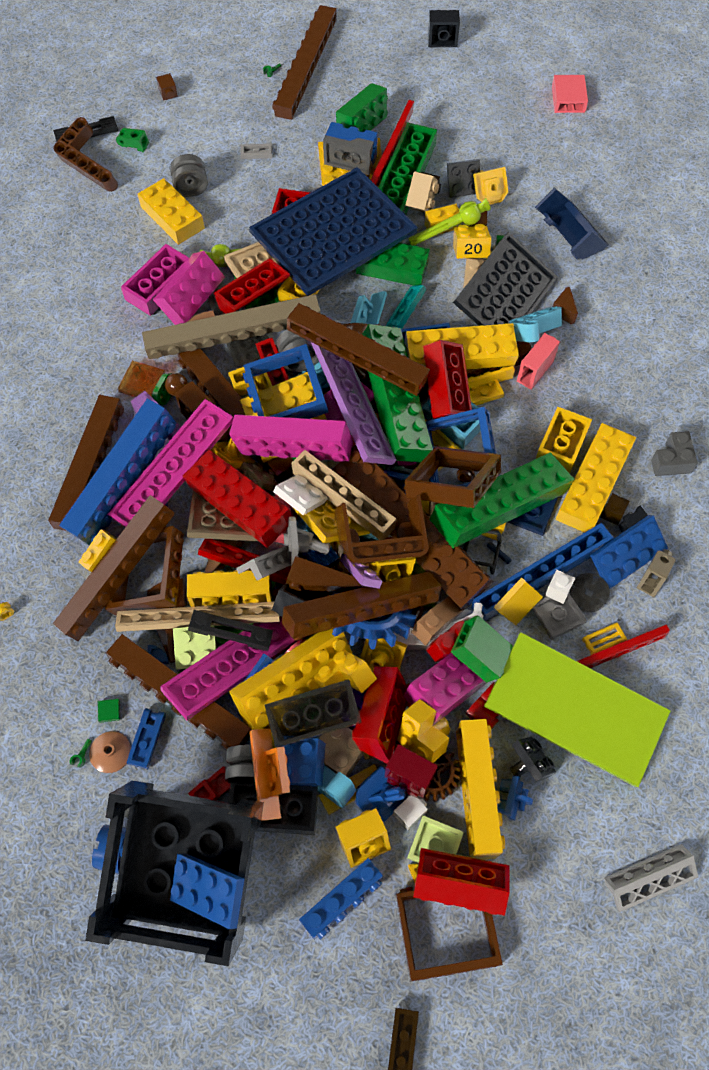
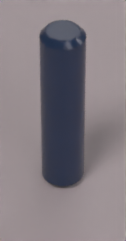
M492 542L487 544V547L495 553L497 546ZM502 550L499 551L498 557L506 564H509L512 559Z

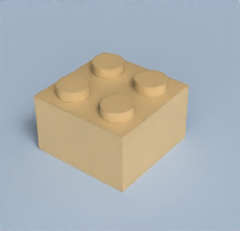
M414 172L406 206L421 212L434 209L435 200L433 199L435 193L437 194L439 190L438 180L434 176Z
M333 718L319 738L326 743L324 765L336 774L341 772L348 777L363 756V753L352 739V730Z

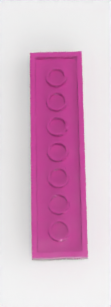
M205 399L108 513L109 516L126 527L150 495L165 505L184 483L185 480L182 475L208 450L213 448L232 425L234 417Z
M281 616L280 622L253 624L273 630L268 652L229 640L161 686L162 693L187 721L244 681L263 654L274 660L297 642L292 639L282 624ZM242 631L239 633L240 635L251 636L250 632Z

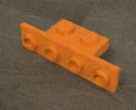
M271 729L251 730L250 741L257 801L264 802L261 821L280 819L278 795L290 792L285 748H273Z

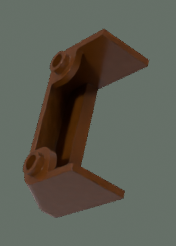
M420 495L415 496L407 503L410 522H404L398 526L397 538L360 542L357 531L349 528L346 502L341 503L334 511L339 542L348 559L354 564H367L419 558L425 555L429 545Z

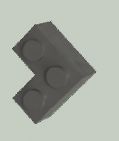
M671 432L665 443L667 449L656 450L651 459L655 476L691 474L698 463L690 432Z

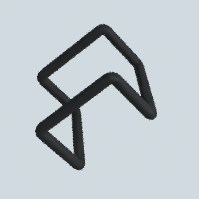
M490 530L486 533L497 535L498 539L493 564L474 561L478 565L490 567V573L493 575L502 540L499 531ZM469 541L465 542V545H464V549H463V550H464L466 553H467Z

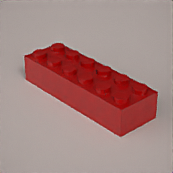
M208 450L182 475L193 491L266 548L288 528L289 517H293L289 508L211 450Z

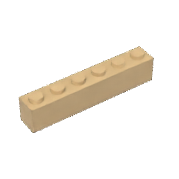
M306 450L292 462L294 475L299 474L306 478L310 484L320 489L328 497L327 500L336 507L346 502L347 515L379 540H385L395 529V517Z

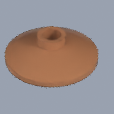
M105 732L93 741L89 751L90 761L100 772H117L127 764L131 744L127 737L119 732ZM112 747L111 753L106 754V749Z

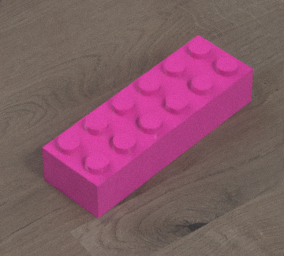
M234 415L229 434L240 453L246 456L260 455L263 457L297 458L306 450L319 461H349L354 442L346 421Z

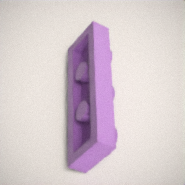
M342 554L340 562L361 585L380 589L382 580L369 567L368 563L354 564L348 559L346 554Z

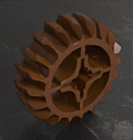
M448 748L439 757L445 764L443 762L439 764L434 762V764L438 765L436 775L431 782L435 788L427 789L425 793V801L427 802L430 796H433V801L437 802V795H440V798L445 800V792L451 796L453 794L451 788H458L456 782L460 781L461 777L457 774L461 772V768L454 767L459 764V760H451L454 757V753L451 752L447 755ZM449 769L450 778L442 786L440 775Z

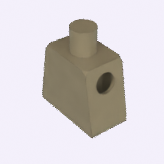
M666 549L657 551L636 587L637 589L655 597L676 561L672 557L671 551ZM651 575H657L658 579L651 578Z

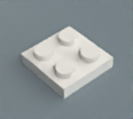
M299 474L276 485L273 491L302 515L323 505L328 498L320 489L314 487L306 478Z

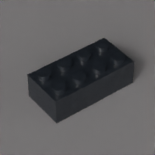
M231 781L228 802L237 804L241 799L257 801L255 782ZM290 785L289 793L278 795L281 818L261 821V825L256 831L315 835L318 786Z

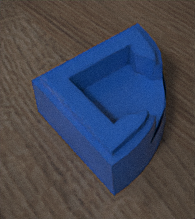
M148 645V653L163 664H169V659L162 649L155 645Z

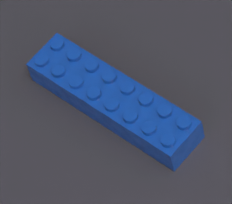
M148 398L145 400L59 525L60 527L90 546L101 529L105 530L111 524L112 517L108 513L135 483L148 465L151 464L158 450L164 446L169 434L175 430L177 422L164 407Z

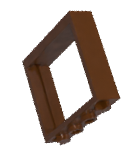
M435 446L406 478L404 486L406 498L413 499L415 496L420 495L423 501L474 508L501 473V454ZM439 467L478 472L467 487L428 482V479Z
M174 526L165 527L153 542L166 541L160 594L125 600L128 584L127 577L106 604L105 610L117 616V611L175 607L177 604L184 533Z
M413 887L400 889V893H396L410 982L503 965L493 915L482 911L491 957L416 970L404 901L419 898L413 897Z

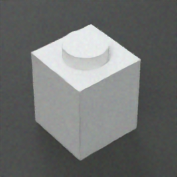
M556 570L545 596L564 604L575 578Z
M410 795L394 810L393 815L409 830L427 813V803L420 796L415 798Z

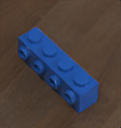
M367 858L305 913L299 921L314 940L317 937L321 940L331 931L329 926L335 921L339 924L348 915L346 911L352 906L354 908L358 907L365 900L363 896L369 890L373 893L382 885L383 875L372 861Z

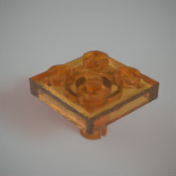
M132 360L118 386V391L133 397H137L146 391L152 397V392L160 377L165 373V370Z

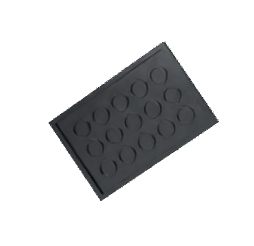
M507 232L452 303L478 326L509 324L510 320L532 313L558 276L512 234Z

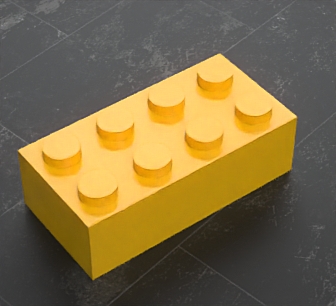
M165 178L137 193L141 208L178 245L205 229L202 215Z
M237 570L233 572L214 571L213 573L194 572L193 574H187V598L191 607L272 602L270 575L256 580L252 571H245L240 574Z

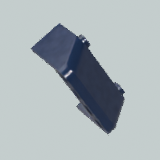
M555 187L535 206L536 210L545 216L543 220L549 226H555L572 246L571 254L577 260L579 258L582 260L609 246L576 205Z

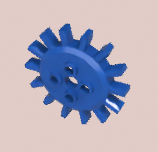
M329 591V596L342 592ZM413 608L334 628L332 635L336 637L347 631L351 634L350 645L352 646L356 644L359 637L369 639L370 649H375L377 639L384 638L393 647L396 642V635L394 633L407 639L410 627H414L416 615H412Z

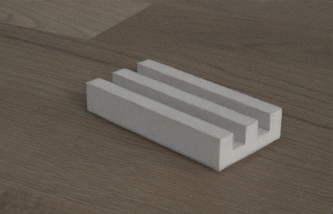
M272 143L241 144V159L272 158Z

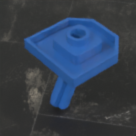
M380 766L357 787L355 804L362 812L376 808L382 821L385 822L407 797L403 787H395L387 782L388 778L385 777V769Z

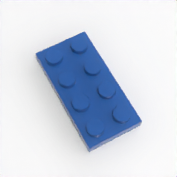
M648 515L590 556L604 586L611 589L650 562L657 551L667 550L668 546L654 515Z
M186 853L177 854L170 900L221 926L235 929L238 924L244 878Z

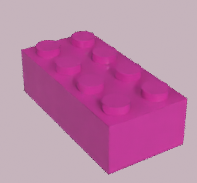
M165 244L121 286L124 299L151 316L159 308L153 299L189 257Z
M205 251L193 253L156 295L153 301L174 325L186 323L224 280L225 276Z
M451 653L410 683L403 697L411 705L421 699L436 710L434 726L483 687L486 682Z

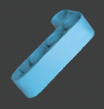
M557 306L548 307L510 320L509 324H514L516 341L536 342L540 339V333L562 326V308Z
M324 765L323 787H318V791L339 807L344 808L356 792V788L353 782L341 772L336 774Z

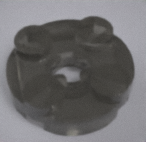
M583 573L575 578L569 593L582 612H596L601 610L607 603L610 590L603 578H598L592 573ZM586 589L594 592L591 597L585 594Z

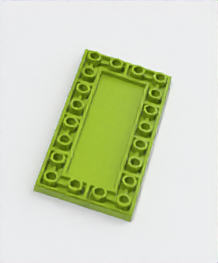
M521 632L518 634L504 667V674L500 679L496 680L484 705L487 709L634 787H639L671 712L669 709Z

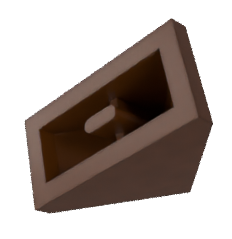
M566 287L554 301L552 307H561L562 320L569 324H574L578 311L571 289Z

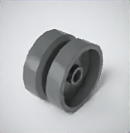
M184 154L176 157L171 162L170 173L173 187L183 197L197 196L207 189V175L204 162L200 157L193 154Z
M289 330L284 331L276 341L278 353L307 344L313 365H316L319 361L310 341ZM304 360L284 366L290 372L307 370Z
M238 745L228 748L226 762L231 766L226 768L225 782L230 784L231 781L255 782L251 745Z

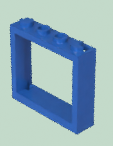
M307 344L244 365L245 373L242 374L245 383H249L247 392L249 397L253 398L254 402H251L254 413H257L258 416L265 415L254 376L302 360L305 362L316 401L269 417L311 419L329 413Z
M485 407L426 421L433 449L434 444L431 431L479 420L484 452L496 454L489 411ZM438 469L428 479L429 482L440 483ZM471 482L459 484L456 486L467 487Z

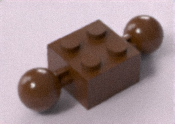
M173 373L167 377L165 388L170 395L176 396L180 413L187 420L205 399L215 406L217 405L211 396L208 397L205 394L204 389L200 385L197 386L193 381L188 383L182 374ZM231 426L218 442H226L231 438L229 435Z

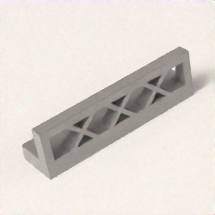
M288 545L236 568L238 573L240 574L251 569L256 580H260L291 566Z
M681 844L604 878V882L613 893L617 910L621 912L698 878L694 855ZM689 866V873L679 875L683 868ZM670 875L668 882L660 883L664 876ZM651 884L648 891L640 892L644 885ZM628 892L631 893L628 900L621 901V895Z

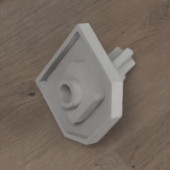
M295 516L289 517L287 533L284 534V546L288 545L291 566L295 556L298 557V553L308 552L309 549L327 555L331 547L330 543L323 544L321 540L313 538L314 534L298 529Z

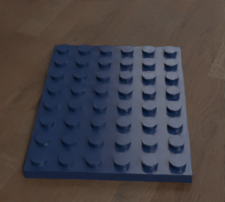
M358 167L249 227V232L274 260L290 273V277L307 296L322 289L418 231V227Z

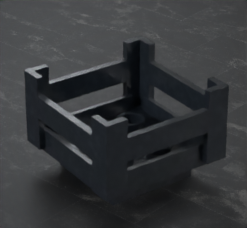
M133 780L109 793L105 818L110 819L96 910L89 916L85 941L109 945L114 939L187 951L205 955L204 962L229 967L243 941L246 917L242 916L254 836L256 830L261 825L264 802L241 799L235 804L153 790L154 784ZM129 808L116 894L112 895L125 810ZM186 853L244 878L237 928L228 929L170 900L177 854ZM134 920L218 936L215 940L128 924Z

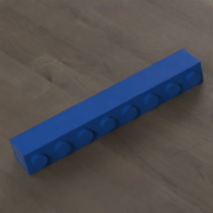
M602 523L598 524L474 598L471 606L472 610L474 611L475 603H481L483 605L481 614L486 622L499 614L494 606L521 578L537 591L551 582L556 570L567 573L590 559L592 553L613 540L614 537Z

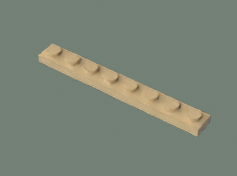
M274 602L117 611L115 628L117 632L189 627L193 610L247 624L280 622V616L277 612L272 611ZM211 623V625H215V626H219V625H220V624H216V623Z

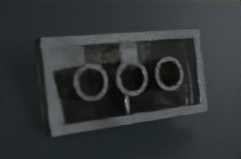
M349 679L265 704L275 747H284L362 723Z

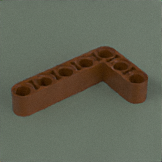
M77 118L55 143L53 148L55 153L64 163L106 191H115L118 187V182L112 173L80 152V149L93 135V129L85 118Z

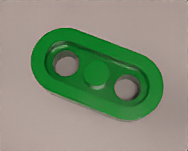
M164 373L152 392V398L159 405H166L172 396L165 388V381L172 373Z

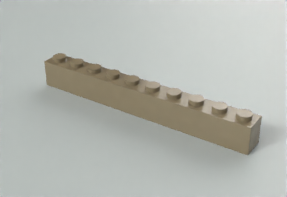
M316 294L142 332L145 351L149 359H158L163 356L176 355L199 348L212 347L222 343L226 344L236 340H245L272 332H280L287 329V317L298 303L320 313Z

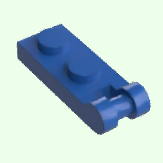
M144 709L126 762L128 765L148 770L166 718L165 712L159 711L156 713L152 712V709ZM150 720L155 721L154 726L149 725L148 722Z

